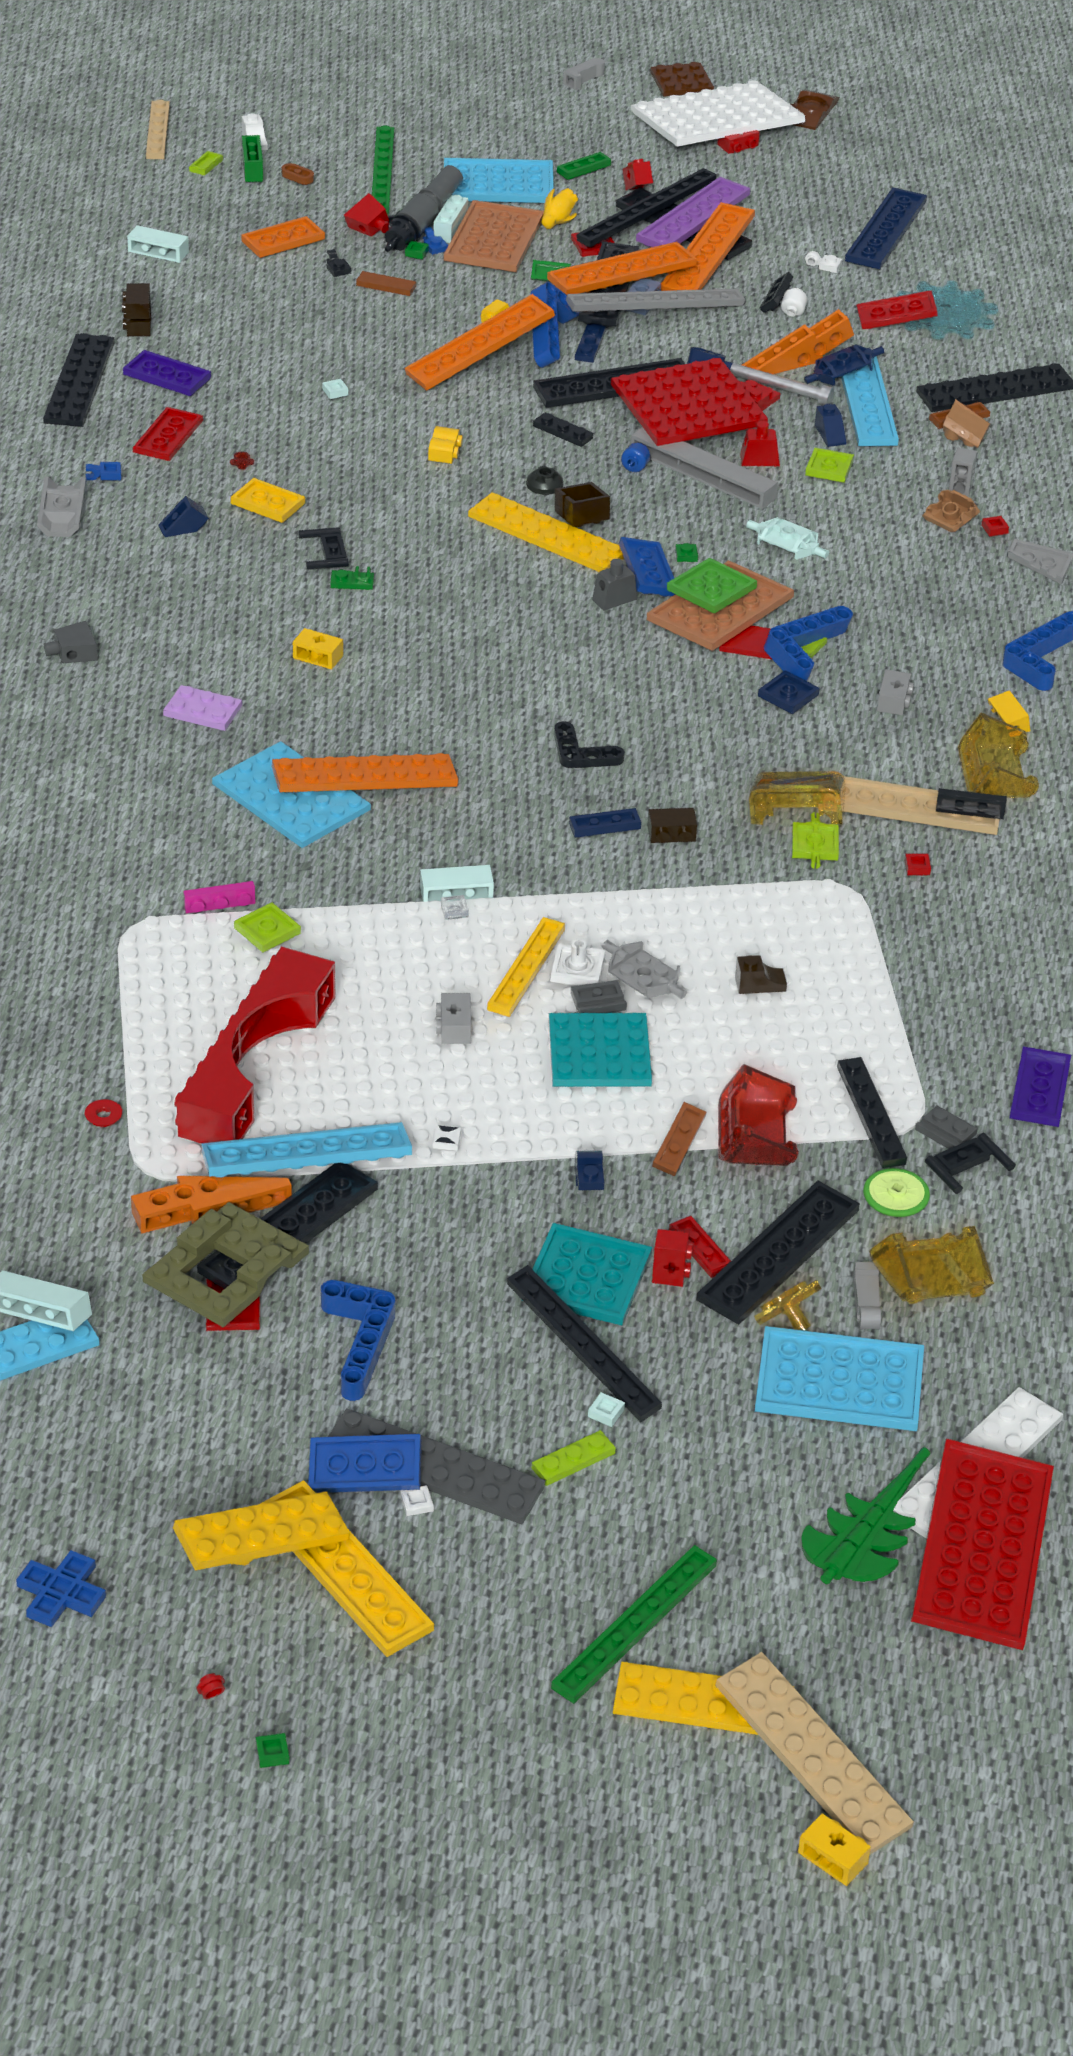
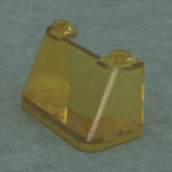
M984 713L979 714L961 738L958 747L968 792L1007 796V798H1028L1037 792L1039 788L1037 777L1030 775L1024 778L1019 759L1020 755L1026 752L1029 745L1026 731Z
M835 771L759 773L754 779L749 794L751 824L763 825L766 815L773 816L774 808L818 807L819 816L826 814L830 817L831 824H843L846 791L844 776Z
M975 1226L962 1228L963 1232L958 1236L947 1233L941 1238L907 1241L903 1233H893L869 1250L872 1263L902 1301H908V1304H915L924 1299L969 1294L971 1298L984 1295L986 1293L985 1290L994 1284Z

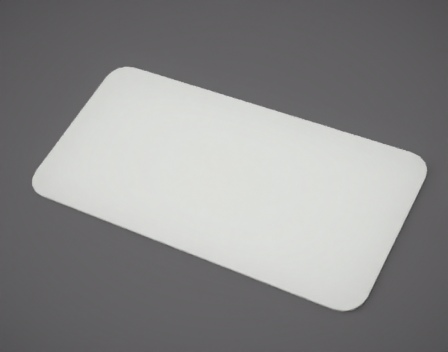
M825 879L823 881H781L281 909L301 926V934L263 953L234 929L235 920L253 911L197 913L159 917L148 916L144 920L130 926L120 937L118 945L129 1151L134 1164L146 1175L162 1181L177 1182V1176H209L202 1155L201 1143L178 1137V1126L175 1124L177 1107L174 1106L175 1098L179 1092L183 1091L187 1079L194 1075L198 1063L205 1059L209 1047L216 1043L220 1031L227 1027L231 1015H235L238 1011L240 1002L246 999L251 986L257 983L262 970H266L271 957L277 954L281 946L335 961V1000L316 1028L295 1029L276 1034L251 1048L240 1060L237 1066L246 1079L254 1084L255 1121L243 1139L402 1122L412 1145V1155H406L402 1158H379L376 1161L359 1160L348 1164L359 1171L575 1158L576 1151L602 1150L603 1156L658 1153L683 1102L707 1112L688 1151L869 1139L837 1069L838 1060L862 1057L897 1136L904 1135L915 1128L916 1123H920L925 1115V1097L869 906L860 893H857L848 886L836 883L832 879ZM545 917L565 923V931L511 1016L508 1017L488 1011V1001L541 919ZM579 939V946H581V939L586 941L587 947L603 949L602 945L606 940H609L616 946L642 941L643 950L675 971L677 966H680V976L677 985L687 990V994L683 999H680L673 993L647 998L608 972L612 954L605 950V959L599 983L618 980L624 994V1000L627 1002V1010L611 1013H646L652 1087H552L549 1013H579L571 996V987L579 985L550 982L558 944L571 945L573 940ZM761 955L762 962L767 966L783 968L787 982L786 992L739 994L735 981L737 957ZM441 993H470L471 1044H441V1034H436V1019H441V1017H436V1003H441ZM436 1125L461 1127L458 1151L433 1148ZM334 1163L327 1166H304L301 1169H278L274 1172L257 1171L248 1175L240 1173L229 1174L225 1177H277L321 1174Z

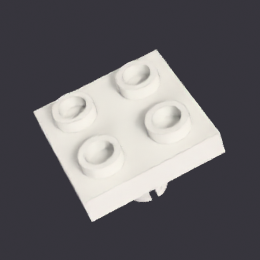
M579 939L573 940L571 945L558 944L550 982L571 985L599 983L605 959V950L589 948L583 939H581V946H579Z

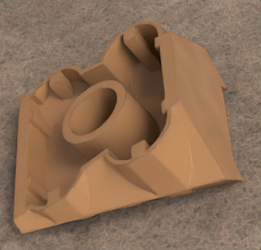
M955 399L944 421L943 431L945 432V437L949 440L955 441L960 439L966 446L979 448L990 427V423Z
M943 490L938 495L939 502L930 504L922 516L927 521L943 529L955 532L979 514L980 510L971 498L955 490Z

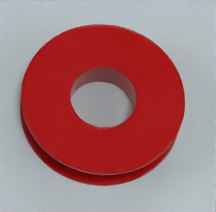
M108 1099L96 1100L85 1109L86 1119L98 1127L111 1126L122 1116L121 1106L117 1102ZM103 1111L110 1113L107 1117L97 1116L99 1112Z

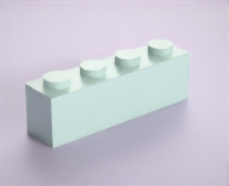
M3 1270L0 1272L1 1313L74 1331L92 1315L89 1294L86 1291Z

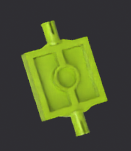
M815 812L810 815L811 822H793L792 858L811 859V867L814 869L816 863V869L821 866L820 860L838 861L839 825L820 822V814L816 812L815 818Z

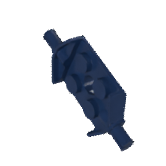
M855 344L817 359L815 370H813L814 373L804 377V381L806 384L820 381L835 386V378L842 377L854 370H860L868 365L870 371H872L874 357L884 354V348L880 346L871 350L870 348Z

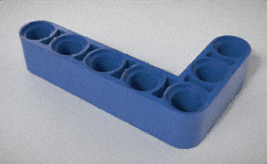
M550 282L538 286L530 293V295H535L550 306L555 313L554 317L532 329L534 359L541 368L560 359L558 321L564 324L578 317L579 312H573L566 302L567 295Z
M837 606L773 627L767 636L764 650L783 671L786 670L808 681L814 667V662L801 647L824 637L830 639L845 633L852 619L853 612L848 607Z
M1073 611L1066 612L1005 645L1003 667L1039 690H1051L1054 684L1056 668L1041 657L1073 640Z
M328 1280L321 1285L322 1310L328 1314L362 1321L341 1372L342 1397L349 1401H356L365 1395L395 1320V1296L385 1290L338 1280Z

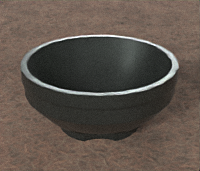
M540 466L528 475L526 486L534 493L550 495L555 493V488L563 487V478L553 468Z

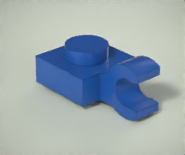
M431 227L426 228L424 231L426 236L423 237L424 243L429 244L431 255L445 252L448 244L441 236H435Z
M100 462V465L86 464V471L93 472L85 475L86 480H96L98 477H100V480H121L120 462Z

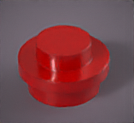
M210 1673L203 1676L196 1687L198 1694H201L204 1699H210L225 1691V1679L222 1675Z

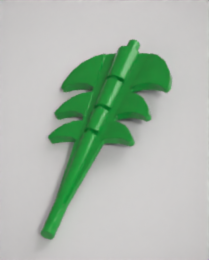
M921 1448L909 1465L871 1502L863 1501L850 1493H846L847 1508L855 1517L845 1516L836 1512L833 1508H828V1526L836 1536L821 1533L810 1525L805 1527L801 1536L802 1551L812 1565L814 1564L823 1569L824 1573L820 1579L824 1584H830L833 1579L840 1580L842 1577L859 1582L875 1581L887 1576L898 1567L899 1561L897 1559L880 1556L872 1552V1550L890 1552L908 1544L906 1536L889 1533L884 1528L899 1531L916 1525L915 1518L897 1514L893 1510L898 1501L903 1497L916 1472L930 1456V1451L927 1448Z

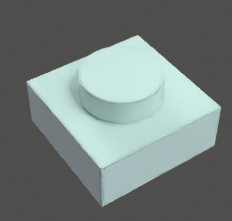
M341 379L322 383V389L329 399L348 395V387Z
M601 1392L588 1409V1417L612 1427L624 1411L625 1402Z

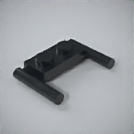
M340 527L298 530L299 539L320 537L325 560L306 561V570L349 566Z
M981 1133L978 1138H973L935 1156L929 1155L925 1159V1163L955 1194H959L963 1187L953 1175L990 1160V1155H993L1008 1171H1012L1016 1166L985 1133Z

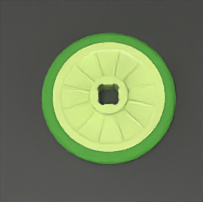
M890 1168L877 1171L866 1180L863 1188L864 1197L873 1209L893 1217H907L917 1214L927 1206L930 1199V1191L926 1182L917 1174L904 1169Z

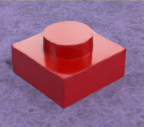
M1002 516L982 518L981 526L989 537L1008 534L1009 526Z
M905 854L907 875H930L929 854Z

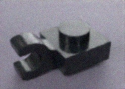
M335 249L327 250L329 255L327 269L333 277L351 274L352 268L344 258L338 259Z

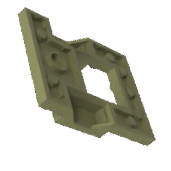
M228 1202L217 1212L210 1209L177 1237V1246L144 1272L142 1278L143 1282L216 1324L225 1327L259 1297L268 1277L281 1266L293 1268L308 1255L309 1245ZM214 1249L243 1264L237 1270V1279L221 1293L186 1275L188 1271Z

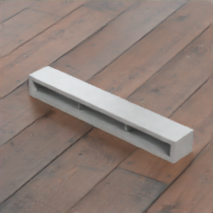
M643 427L631 435V444L642 443L649 449L650 460L761 509L776 499L778 485L776 481L684 441L656 446Z

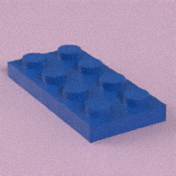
M621 537L619 546L627 567L635 575L637 592L658 594L664 597L674 596V593L667 590V582L673 580L674 576L660 542Z
M421 1434L312 1437L310 1439L308 1485L315 1493L326 1491L331 1493L420 1490Z

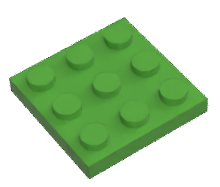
M712 558L706 559L667 582L668 591L714 614L757 588V580Z

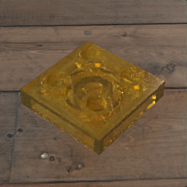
M804 1280L760 1306L762 1312L754 1317L761 1325L781 1313L786 1314L795 1330L804 1331L811 1324H809L800 1309V1302L822 1288L817 1280L808 1285Z

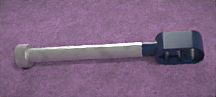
M698 347L690 348L687 364L694 361L700 362L710 360L711 358H721L734 376L817 399L820 405L830 404L833 399V387L823 385L821 388L725 361L726 356Z

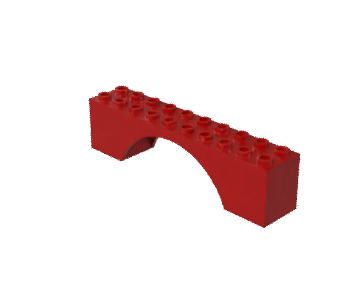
M282 946L277 954L271 957L266 970H262L257 983L251 986L246 999L240 1002L238 1011L235 1015H231L227 1027L220 1031L216 1043L209 1047L205 1059L198 1063L194 1075L187 1079L183 1091L176 1095L174 1106L177 1107L175 1124L178 1126V1137L198 1143L244 1138L255 1121L254 1084L246 1079L237 1066L240 1060L251 1048L269 1037L295 1029L317 1027L335 1000V961Z

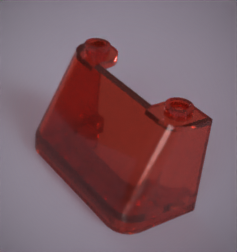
M743 1064L725 1086L719 1097V1159L729 1164L788 1166L790 1163H794L798 1157L799 1150L795 1142L788 1141L786 1143L785 1115L796 1106L795 1086Z

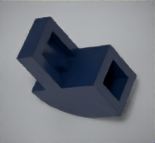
M602 1150L576 1151L574 1171L578 1191L604 1190Z

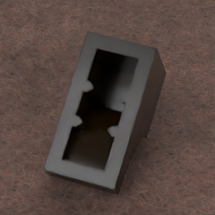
M761 955L737 957L735 981L739 994L786 992L787 982L783 968L767 966L762 962Z

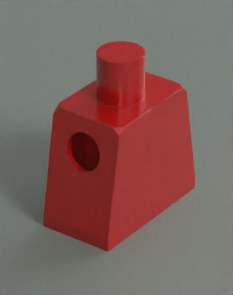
M369 193L344 214L349 228L368 236H374L379 230L383 233H386L388 230L389 218L386 209Z
M759 421L757 422L756 429H748L746 431L740 452L741 466H780L776 430L769 429L768 422Z

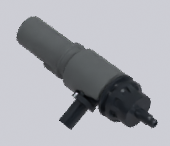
M452 165L445 166L426 188L421 189L418 194H415L396 215H388L389 225L385 233V240L387 242L386 252L392 249L404 250L411 241L419 239L425 229L436 219L438 213L443 208V204L462 184L463 176L460 170Z

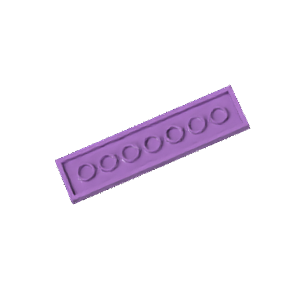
M719 177L637 233L636 241L650 247L673 242L680 244L704 226L720 202L736 205L750 195V188Z

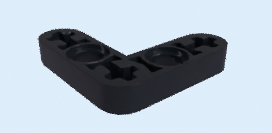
M567 721L555 724L554 738L560 764L563 767L618 766L624 762L625 751L619 746L579 748L574 725ZM589 756H594V757H597V758L591 759V758H588V757H589Z

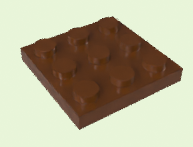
M701 63L660 64L650 67V73L663 97L685 95L687 92L698 93L703 89L714 90V86Z

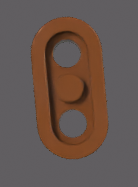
M293 163L284 164L281 167V175L284 178L302 185L314 182V172L310 169Z

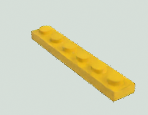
M545 917L541 919L488 1001V1011L508 1017L511 1016L565 931V923Z

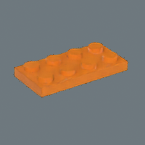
M307 216L241 234V241L259 258L325 239V232Z

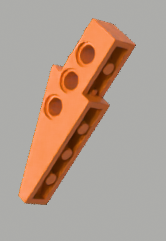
M838 309L810 328L804 324L742 364V366L776 374L815 364L817 359L822 358L824 354L854 336L849 318Z
M177 1176V1184L132 1195V1215L142 1234L191 1221L193 1224L210 1209L217 1212L228 1202L248 1213L274 1207L292 1195V1185L288 1178Z

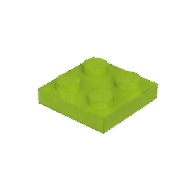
M814 448L806 467L805 476L845 483L853 463L854 454Z
M273 902L234 921V929L262 953L301 934V926Z

